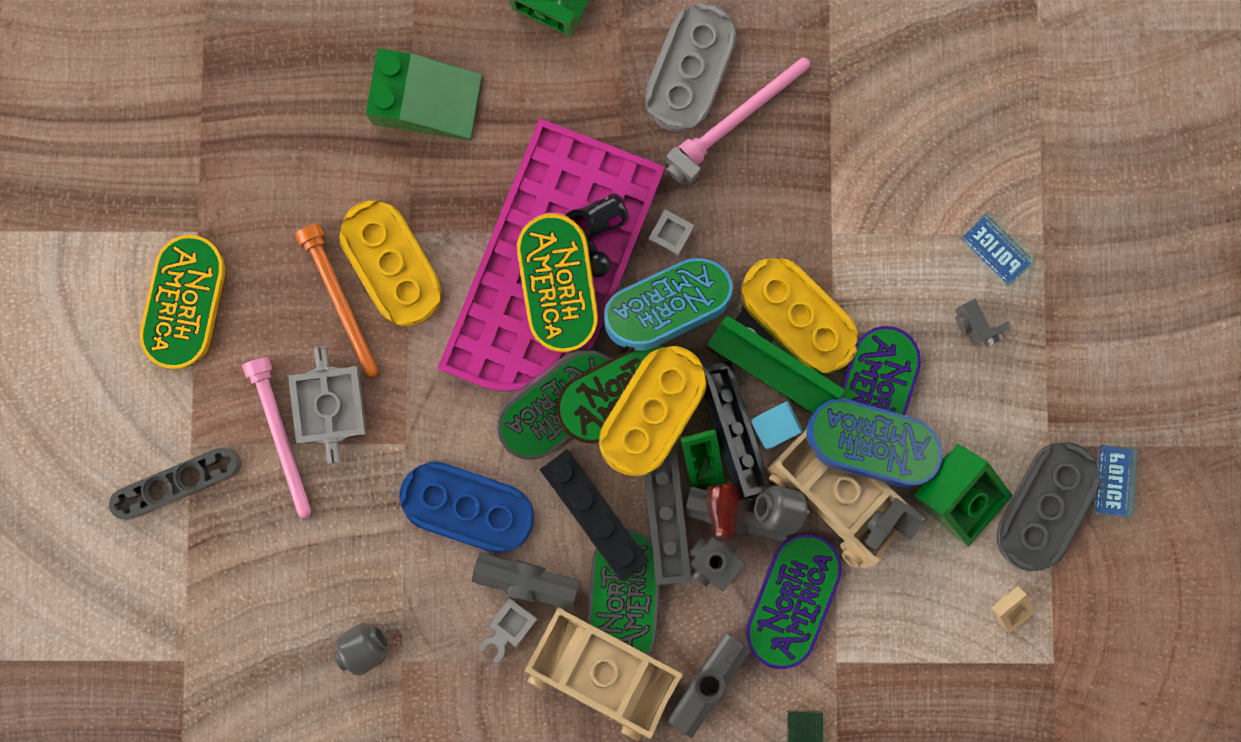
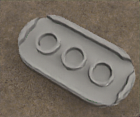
M709 3L695 4L693 7L679 12L671 24L645 94L648 114L658 126L672 132L692 130L699 126L710 112L736 43V31L733 23L730 21L731 18L723 9Z

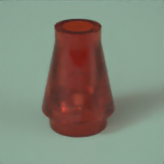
M716 484L708 486V494L705 495L713 527V536L715 537L734 536V526L740 494L736 493V485Z

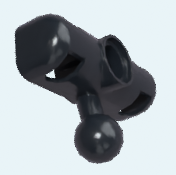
M616 193L609 194L604 199L596 200L580 209L571 210L565 215L573 221L581 219L588 223L585 235L588 243L592 276L595 278L605 276L609 272L611 262L607 254L598 251L594 240L626 225L630 218L622 198ZM620 215L622 222L614 227H610L607 220Z

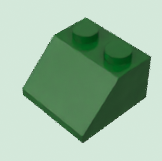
M957 444L943 458L935 476L921 484L913 496L933 518L969 547L1013 495L988 461L962 445Z

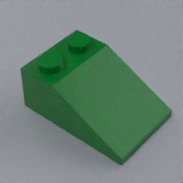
M377 48L366 116L372 125L471 140L482 74L412 53Z

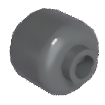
M771 486L757 497L754 507L755 517L759 520L763 529L789 535L797 533L802 528L803 524L807 522L810 513L805 496L801 491L779 486Z
M360 623L337 638V651L334 653V658L341 670H348L352 674L360 676L384 662L386 650L389 649L388 640L377 625L371 626L367 623Z

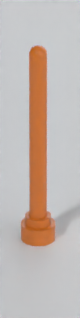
M315 223L303 227L295 232L299 246L304 247L306 252L311 253L366 376L375 377L378 374L377 365L323 249L325 234L320 223Z

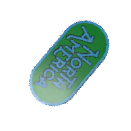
M692 258L681 261L615 293L609 299L604 311L606 332L617 345L624 348L625 345L634 347V350L641 351L655 348L725 312L732 297L733 284L731 277L721 265L708 259Z

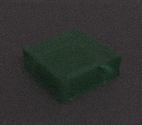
M787 710V742H823V712Z

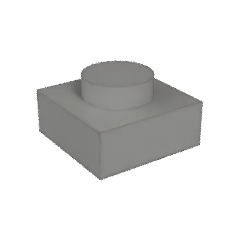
M676 146L666 156L665 165L668 167L666 171L677 182L682 183L685 181L691 186L699 177L701 168Z
M664 210L648 241L678 257L695 225Z

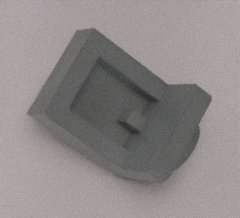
M976 299L955 309L958 314L955 317L956 323L963 334H968L973 346L983 341L985 346L988 347L1005 339L1003 331L1012 328L1008 321L994 329H990Z
M896 498L885 513L878 510L867 525V528L872 530L865 543L877 551L893 528L908 539H912L924 523L925 518L912 506Z

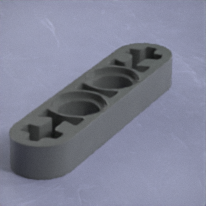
M222 447L206 452L117 490L110 497V511L118 519L138 518L232 478L240 470V457L234 450ZM220 455L231 459V463L227 465V472L224 469H215L208 472L203 464L205 460L206 466H213L219 463ZM189 467H195L200 473V480L193 487L187 486L183 481V473ZM159 480L165 482L168 487V493L162 500H156L151 495L152 485ZM124 496L126 498L142 496L145 500L132 504L130 506L131 512L129 510H122L120 504L125 502Z

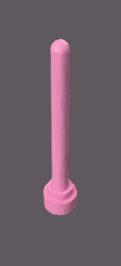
M807 58L799 59L699 139L695 137L692 140L687 139L677 148L698 166L705 160L704 156L708 153V148L810 68V61Z
M264 357L247 362L242 365L245 377L251 380V384H256L297 513L301 518H307L311 514V508L269 379L272 378L270 372L273 371L269 357Z

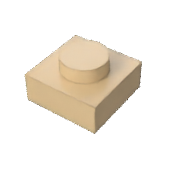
M1018 586L1010 593L1003 595L991 607L999 625L1008 634L1036 613L1027 594Z

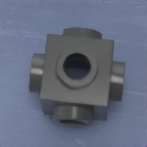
M711 536L706 541L700 538L688 553L692 556L689 563L694 568L691 575L707 587L711 582L723 592L745 566V563L734 555L737 548L722 536L718 540ZM716 555L718 557V564L715 567H710L709 560L712 556Z

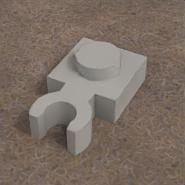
M510 597L488 625L496 633L494 636L486 637L480 643L478 650L482 652L488 644H495L498 648V654L494 657L493 662H499L505 655V644L509 642L516 647L538 618Z

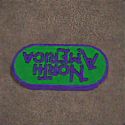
M892 326L873 328L857 340L855 345L857 352L847 365L841 388L845 389L840 399H848L906 415L921 366L919 348L914 339L899 328Z
M800 534L785 540L776 549L746 624V638L753 655L768 667L775 669L795 667L808 658L815 646L839 584L842 569L837 551L827 540L820 536Z

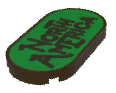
M661 344L644 351L632 348L570 380L561 390L557 400L556 414L563 431L569 437L579 442L598 444L602 426L644 358L657 349L670 346Z

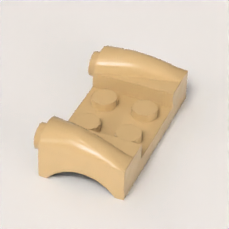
M806 428L766 470L771 486L801 491L805 496L807 504L844 540L840 545L843 550L842 557L850 566L866 569L876 565L886 549L901 533L893 528L878 550L875 551L865 543L872 530L867 528V525L878 510L885 513L896 498L905 504L907 503L885 482L838 470L822 463L815 456L817 454L813 448H810Z
M557 608L524 673L530 676L527 680L529 684L545 692L548 686L567 694L617 721V723L623 726L620 732L638 742L642 736L647 739L652 738L663 710L683 675L560 608Z

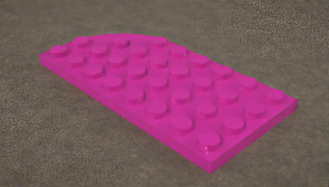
M539 118L437 369L486 389L514 392L519 391L569 352H558L546 348L535 339L530 330L517 255L518 238L526 224L541 214L560 213L566 215L571 210L580 209L596 200L604 199L609 194L616 193L622 198L630 218L626 225L594 240L598 251L604 252L610 258L611 265L609 272L605 276L593 277L598 309V323L591 339L585 345L578 348L592 349L604 325L606 304L617 292L664 174L665 166ZM620 215L607 220L610 227H614L620 224L622 220ZM581 219L574 221L585 233L588 223Z

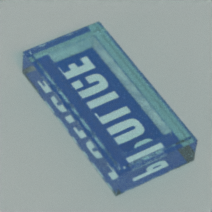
M987 213L960 238L1007 286L1011 285L1035 261Z
M1100 445L1098 472H1100L1101 482L1095 496L1094 514L1133 517L1138 449Z

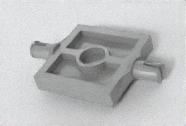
M315 347L313 350L316 368L303 374L288 375L296 444L312 442L325 444L327 464L341 463L339 442L349 437L367 435L360 371L357 366L346 368L330 366L328 347Z

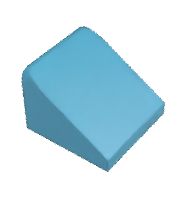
M788 401L751 419V423L766 450L804 432Z

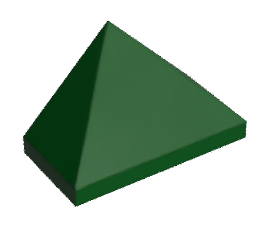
M715 429L681 438L691 487L706 489L724 484L725 478Z

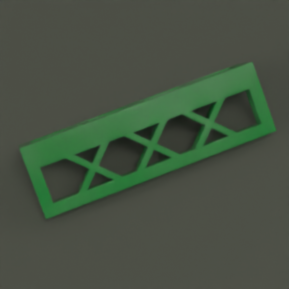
M728 315L723 318L706 345L712 351L731 361V363L812 414L825 402L840 399L845 389Z

